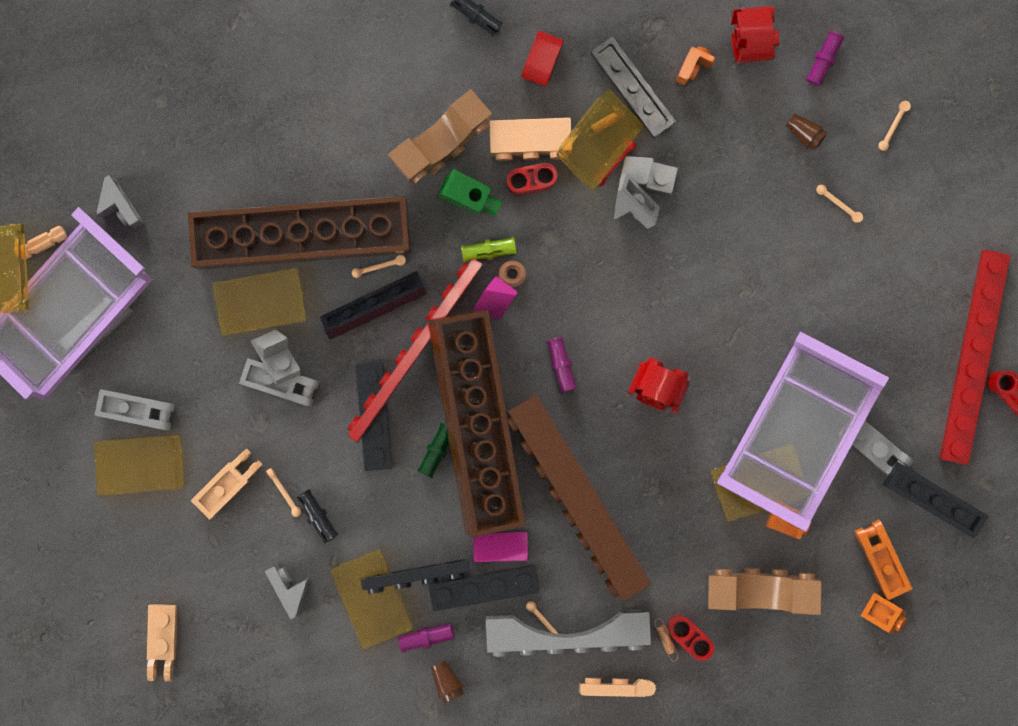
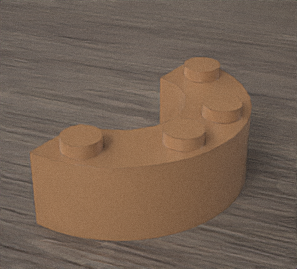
M470 89L452 103L435 124L416 138L405 140L388 154V158L410 183L418 184L428 174L432 173L435 176L441 172L449 158L452 157L455 160L466 151L464 146L476 134L480 135L490 126L487 121L492 113Z
M744 568V573H732L731 569H715V574L709 575L708 609L738 610L760 608L783 610L793 614L821 615V580L816 579V574L799 573V576L788 575V570L772 569V573H761L760 568Z

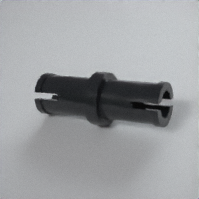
M454 0L450 3L451 7H454L469 18L468 22L471 24L476 23L493 37L503 24L502 21H499L484 10L485 6L482 4L477 5L472 0Z
M310 489L295 498L307 515V522L309 525L313 524L324 544L339 535L327 518V511L325 508L322 509Z

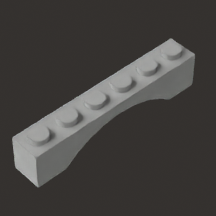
M648 609L619 610L612 618L595 628L570 634H552L538 630L523 623L514 615L486 616L487 653L493 652V656L496 657L509 656L511 651H520V655H535L536 650H547L548 654H561L563 649H574L575 653L590 652V648L601 647V651L611 652L617 651V647L628 646V650L645 649L644 645H651L650 615Z

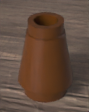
M796 113L786 124V127L790 129L807 149L810 147L816 150L827 135V132L823 130V126L798 116Z
M446 661L431 667L439 699L442 698L444 704L464 694L462 691L464 686L447 665Z

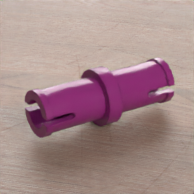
M835 31L828 32V36L820 52H816L814 56L816 60L808 76L805 78L808 83L821 87L830 66H834L836 62L834 58L845 39L843 35Z
M563 337L546 341L553 362L551 368L552 371L555 370L561 389L560 392L565 393L577 389L570 367L573 364L571 359L568 360Z
M447 623L446 625L429 629L426 626L422 627L421 631L399 635L398 643L403 653L421 647L428 649L433 644L454 640L455 636L452 624Z

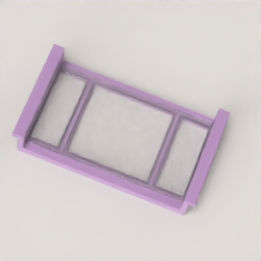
M79 207L72 213V216L80 223L78 227L0 312V375L26 400L33 396L45 401L153 280L144 272L146 268Z
M800 332L717 484L806 532L812 517L889 377Z

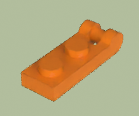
M878 519L872 522L870 527L865 529L861 527L854 530L856 539L863 549L885 599L890 600L912 590L911 584L881 521ZM877 536L880 542L872 546L869 538Z

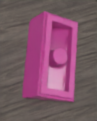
M496 276L484 290L472 311L489 310L490 317L501 319L518 292Z
M500 532L473 538L474 562L528 560L527 532Z

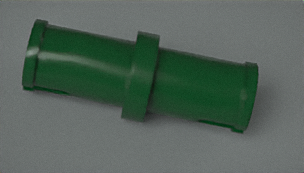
M440 424L432 443L427 445L426 449L428 451L417 470L430 478H433L442 457L445 458L447 455L445 451L449 445V437L445 424Z

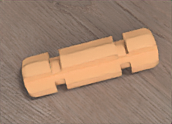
M57 226L51 229L50 233L45 232L27 241L28 244L23 243L17 246L15 252L20 260H26L32 257V254H38L54 246L55 242L60 243L68 238L67 233L63 227Z

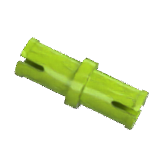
M514 237L495 241L485 239L483 243L461 246L464 263L472 261L473 258L475 260L488 258V261L493 260V257L517 254Z

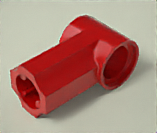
M1008 370L992 372L987 378L988 389L992 393L997 394L1018 417V375ZM1002 376H1005L1007 379V386L1004 389L1000 387L999 383Z

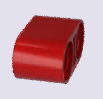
M539 30L521 78L547 87L564 40Z
M542 163L514 169L508 174L507 188L515 196H525L551 190L557 182L556 168L551 164ZM542 171H547L552 175L553 179L549 183H541L538 180V174ZM514 177H523L527 182L526 185L521 189L514 188L511 184Z
M677 614L669 619L667 625L669 633L690 655L699 661H705L712 657L715 649L713 642L688 617ZM678 622H686L688 627L684 634L674 633V626ZM700 640L706 641V650L702 653H696L694 651L695 643Z

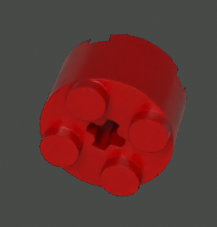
M773 6L733 9L731 25L736 26H734V34H731V43L735 61L738 60V64L775 59V47L779 46L778 30H773V22L775 21Z
M648 358L647 362H640L627 392L628 395L631 396L633 393L638 394L636 400L661 411H664L665 407L672 408L670 413L678 414L690 382L687 380L689 374L679 369L671 371L663 368L664 364L653 358Z

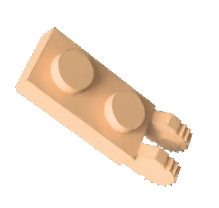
M245 449L232 463L229 462L191 500L209 520L262 467L263 464L258 460L244 474L237 469L242 462L249 458L251 452L248 449Z
M148 605V681H155L157 660H165L164 680L172 682L174 660L176 659L177 605Z
M585 678V683L579 682L578 692L585 696L649 697L654 695L657 688L654 682L652 683V681L647 679H637L633 684H628V679L612 678V683H601V678Z

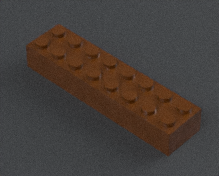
M405 196L188 213L191 267L197 270L411 253L408 206Z
M477 310L429 319V330L465 533L475 538L526 526L489 310Z
M537 394L508 411L511 415L507 418L508 423L514 433L520 430L525 439L521 441V444L528 456L534 454L539 463L534 466L543 480L549 478L553 486L548 489L557 504L561 501L564 503L567 509L562 512L571 527L577 525L581 531L576 535L584 549L587 551L591 548L595 554L591 557L593 564L600 575L604 572L607 574L608 579L605 580V583L613 597L620 596L624 602L652 585Z

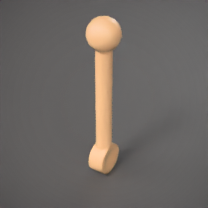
M903 101L899 104L900 111L884 141L879 143L881 151L888 150L889 141L903 114L911 107L908 101Z
M825 185L817 186V193L825 195L847 212L853 222L858 223L863 220L862 213L851 210L828 192Z
M398 255L391 261L363 269L354 268L351 273L354 278H359L364 273L396 264L403 266L406 263V258L403 255Z
M272 468L266 471L267 474L274 481L291 507L292 515L299 517L302 514L301 508L296 507L277 478Z
M529 601L526 604V609L533 612L550 633L558 634L538 611L536 603Z

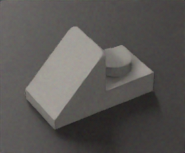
M625 156L619 183L622 174L627 172L642 189L671 195L678 168L653 162L654 158Z
M627 172L623 173L617 192L614 219L631 211L635 219L640 221L647 229L656 225L660 207Z
M110 175L105 177L97 208V216L105 218L119 209L116 214L125 226L129 225L137 229L145 224L118 181Z
M273 330L251 340L253 347L275 385L300 375V368L288 349V339L277 330Z
M279 564L266 570L265 573L291 620L300 612L310 577L291 587L289 584L291 582L289 573L284 567L280 568Z

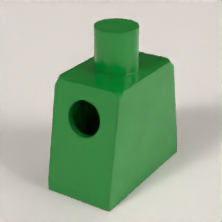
M454 169L447 173L436 197L475 215L483 210L495 216L502 202L489 196L491 191L489 186ZM469 192L476 194L477 199L475 202L469 198Z

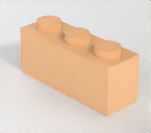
M571 118L491 120V157H496L497 161H511L514 156H523V160H538L539 156L550 155V159H564L572 151Z

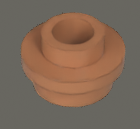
M507 261L499 270V278L511 287L521 285L526 277L525 268L518 261ZM514 269L517 271L518 275L515 279H510L507 276L509 270Z

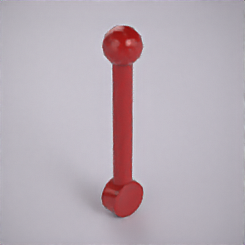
M634 141L626 143L624 151L607 171L598 177L597 184L603 186L608 176L630 151L635 150L636 143Z

